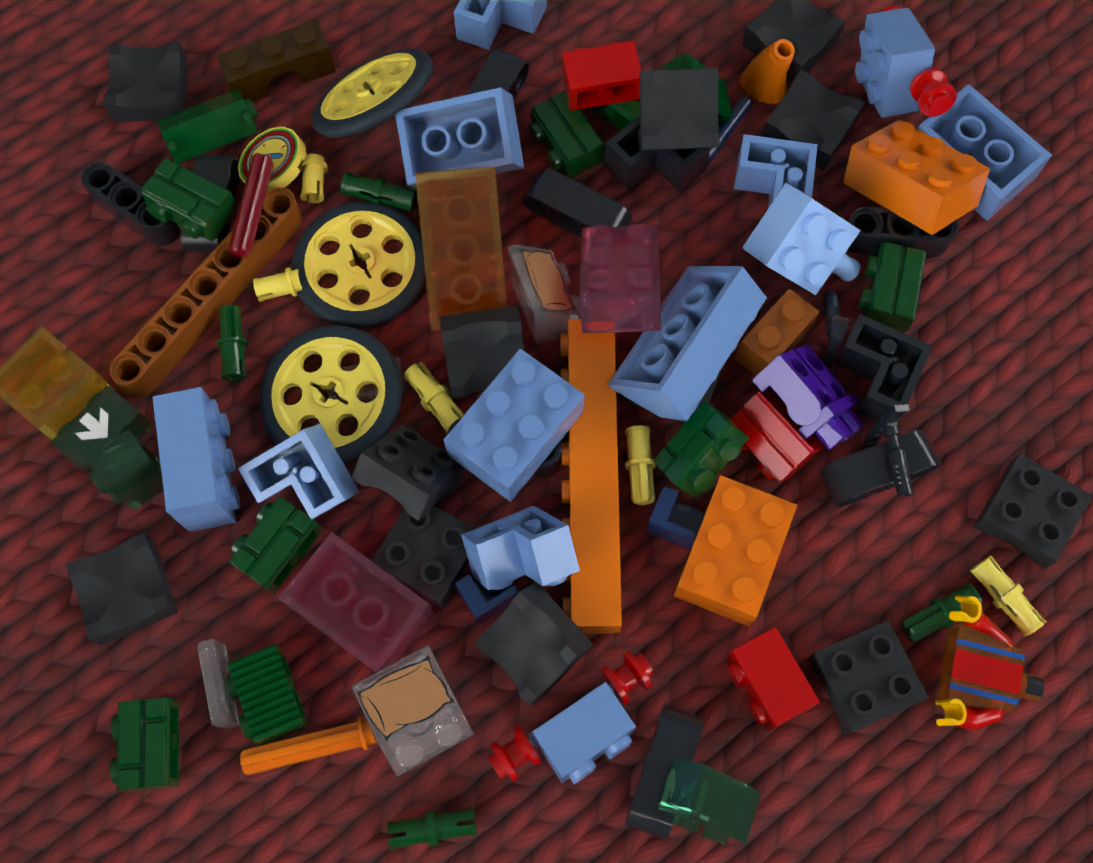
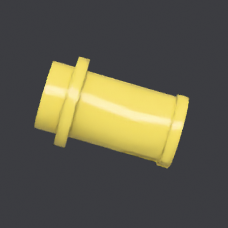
M307 154L305 162L302 160L299 165V169L302 172L300 199L302 201L307 200V203H320L324 200V174L328 171V165L324 162L325 159L321 155Z
M288 267L285 268L283 273L253 279L255 293L259 302L292 294L293 297L298 296L297 292L302 290L298 275L299 270H291Z

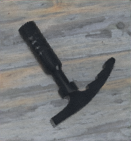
M832 290L826 291L823 294L825 322L828 325L826 332L829 340L822 361L828 369L834 363L849 323V318L840 316L838 294Z
M908 404L893 405L881 414L870 428L863 444L864 448L877 445V440L881 437V433H884V437L888 438L890 446L888 456L898 498L914 495L905 451L900 448L898 435L901 433L897 425L898 420L910 411Z

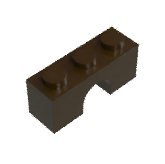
M317 19L216 55L230 91L238 89L243 100L250 97L252 102L271 96L268 84L273 77L280 73L296 72L300 75L304 84L336 72L329 46Z

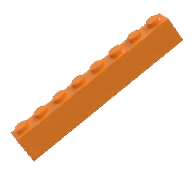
M569 319L568 333H561V356H568V369H561V378L585 394L584 412L569 429V442H561L562 465H569V479L562 480V503H570V518H562V522L569 526L580 571L567 576V579L564 581L571 582V597H563V611L583 634L620 633L622 627L616 391L608 385L616 373L614 319Z

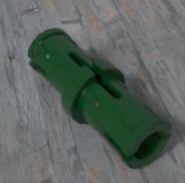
M346 171L341 182L340 192L342 195L368 200L372 204L379 205L381 203L412 212L416 203L417 189L388 183L386 178L378 176L377 179H372Z
M473 806L436 814L435 810L425 812L424 817L388 821V834L406 832V835L388 839L390 849L396 850V848L428 842L431 847L439 845V840L469 835L476 836V822L458 825V822L475 818Z

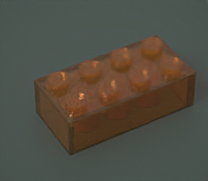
M485 165L416 171L431 331L441 330L440 316L507 307L495 166Z

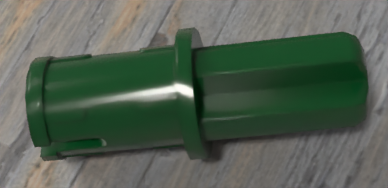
M223 305L219 309L221 338L216 342V346L220 348L221 379H227V381L244 380L247 377L244 348L248 343L242 337L240 307L238 305Z
M965 584L962 588L942 599L936 597L931 599L929 606L903 619L901 622L902 631L910 641L916 642L941 627L948 629L953 626L954 622L949 618L950 611H961V605L955 600V596L976 597L980 601L981 606L982 599L971 584Z

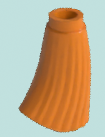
M780 39L762 50L751 61L740 76L741 87L747 95L751 96L754 100L765 102L766 104L781 103L787 93L786 75L795 53L793 44L786 39Z

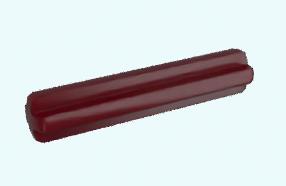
M255 153L251 159L229 243V250L237 257L246 258L252 252L274 165L271 157L267 154Z

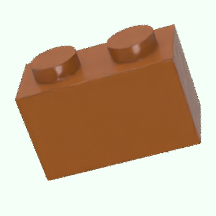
M788 289L740 342L735 360L757 376L779 354L796 348L811 331L820 311L791 289Z

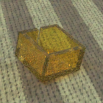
M42 326L0 367V397L57 445L80 422L79 420L87 412L89 413L113 389L92 367L70 351Z

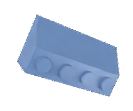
M688 266L608 385L614 391L659 417L688 421L690 416L696 411L699 402L710 385L716 380L724 363L736 349L746 329L756 318L757 312L767 299L743 266Z

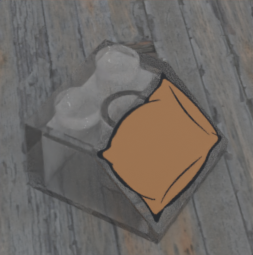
M521 245L509 246L511 283L535 344L538 345L559 338L561 333H568V320L579 319V316L583 315L578 296L576 294L570 295L566 284L570 283L564 263L557 264L552 250Z
M429 645L351 686L380 748L397 777L474 735Z

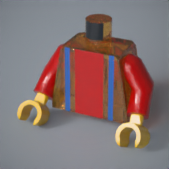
M955 596V600L961 605V611H950L949 618L953 621H962L964 625L959 624L947 631L935 706V708L945 710V718L936 719V724L938 726H957L974 731L998 723L1002 720L1004 714L1017 710L1019 697L1037 702L1040 701L1044 692L1043 677L1023 672L1024 651L1015 647L1012 639L982 613L981 603L976 597Z

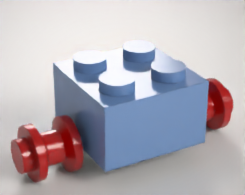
M888 6L878 13L867 14L865 28L860 32L859 37L861 57L860 61L855 65V75L857 82L862 83L869 103L874 104L881 118L921 111L928 117H936L946 113L956 101V90L948 83L947 76L941 69L932 68L935 47L909 8L902 9L899 6Z
M626 651L623 654V665L614 671L607 666L601 668L600 672L605 680L602 685L532 733H529V739L518 725L513 728L514 739L504 746L496 741L492 742L490 747L494 752L487 758L500 779L509 775L514 782L518 779L517 768L527 761L536 766L539 765L542 761L533 747H539L561 783L570 778L573 784L578 783L595 770L594 768H596L593 761L606 754L610 760L628 748L630 743L633 742L629 736L632 735L636 726L623 706L629 703L628 692L638 685L645 690L652 687L649 678L654 675V672L641 653L634 656L630 651Z

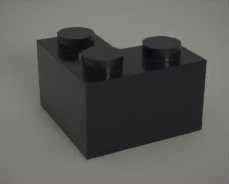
M639 116L606 142L604 166L628 190L652 170L656 169L680 192L706 171L711 148L641 150Z
M859 314L835 365L870 380L856 412L876 421L881 414L893 405L908 404L933 346Z

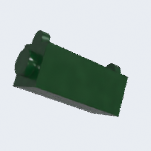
M236 89L157 121L166 145L178 164L194 158L198 154H204L256 133L257 129L253 120L259 118L251 98L243 100L239 90Z

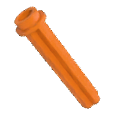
M363 716L357 717V722L245 749L241 752L240 756L241 767L244 774L251 775L359 747L369 750L371 744L377 743L375 726L370 719L364 720Z

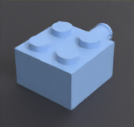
M787 182L742 247L764 265L814 295L818 293L831 273L848 282L855 279L860 271L859 261L845 254L860 230Z

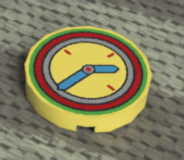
M286 127L270 128L260 133L249 142L241 154L238 164L239 177L245 183L252 156L255 153L267 154L271 157L274 164L267 192L275 188H285L301 171L298 166L301 163V159L304 162L306 159L305 143L292 129Z

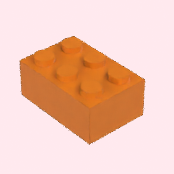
M897 120L851 146L843 183L933 235L978 207L990 168L979 163L973 156L963 154L951 148L941 139L923 133L911 123Z
M720 475L675 590L674 597L750 627L758 616L797 504Z

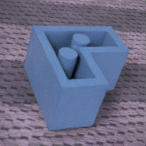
M460 0L454 11L457 39L489 50L502 23L534 34L547 8V0Z
M744 134L737 159L734 189L769 194L768 208L786 182L812 198L818 144Z
M321 424L301 430L238 468L258 503L274 497L292 486L311 520L360 493Z
M535 506L461 535L473 578L488 590L504 589L510 586L513 580L527 575L541 586H554L564 582L567 576L580 571L569 526Z

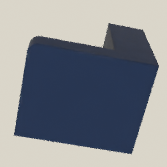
M664 486L649 520L647 533L691 550L705 514L703 511L676 501L679 492Z
M470 575L455 583L459 594L478 624L508 607L519 593L517 588L512 585L504 589L488 590L475 579L472 580Z

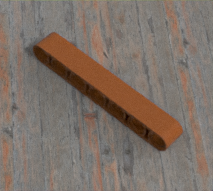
M275 188L266 193L255 238L260 235H264V237L254 240L250 256L246 258L237 257L231 253L229 243L232 230L115 357L110 365V376L129 397L140 399L152 393L220 317V307L231 305L300 228L303 218L294 194L290 190ZM283 209H288L284 213L277 214L279 211ZM240 261L237 266L228 268L232 263ZM216 288L211 294L204 295L207 290ZM191 315L186 322L179 323L180 319ZM165 343L162 349L153 352L157 345ZM139 371L137 377H135L133 380L127 381L128 377L133 372Z

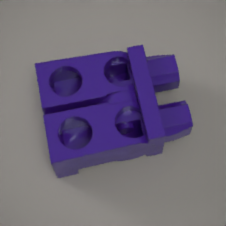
M809 344L779 354L752 379L762 392L773 388L787 405L788 414L795 423L802 425L798 431L805 439L816 434L829 450L841 441L848 440L865 426L852 411V408L859 401L852 393L846 395L843 385Z

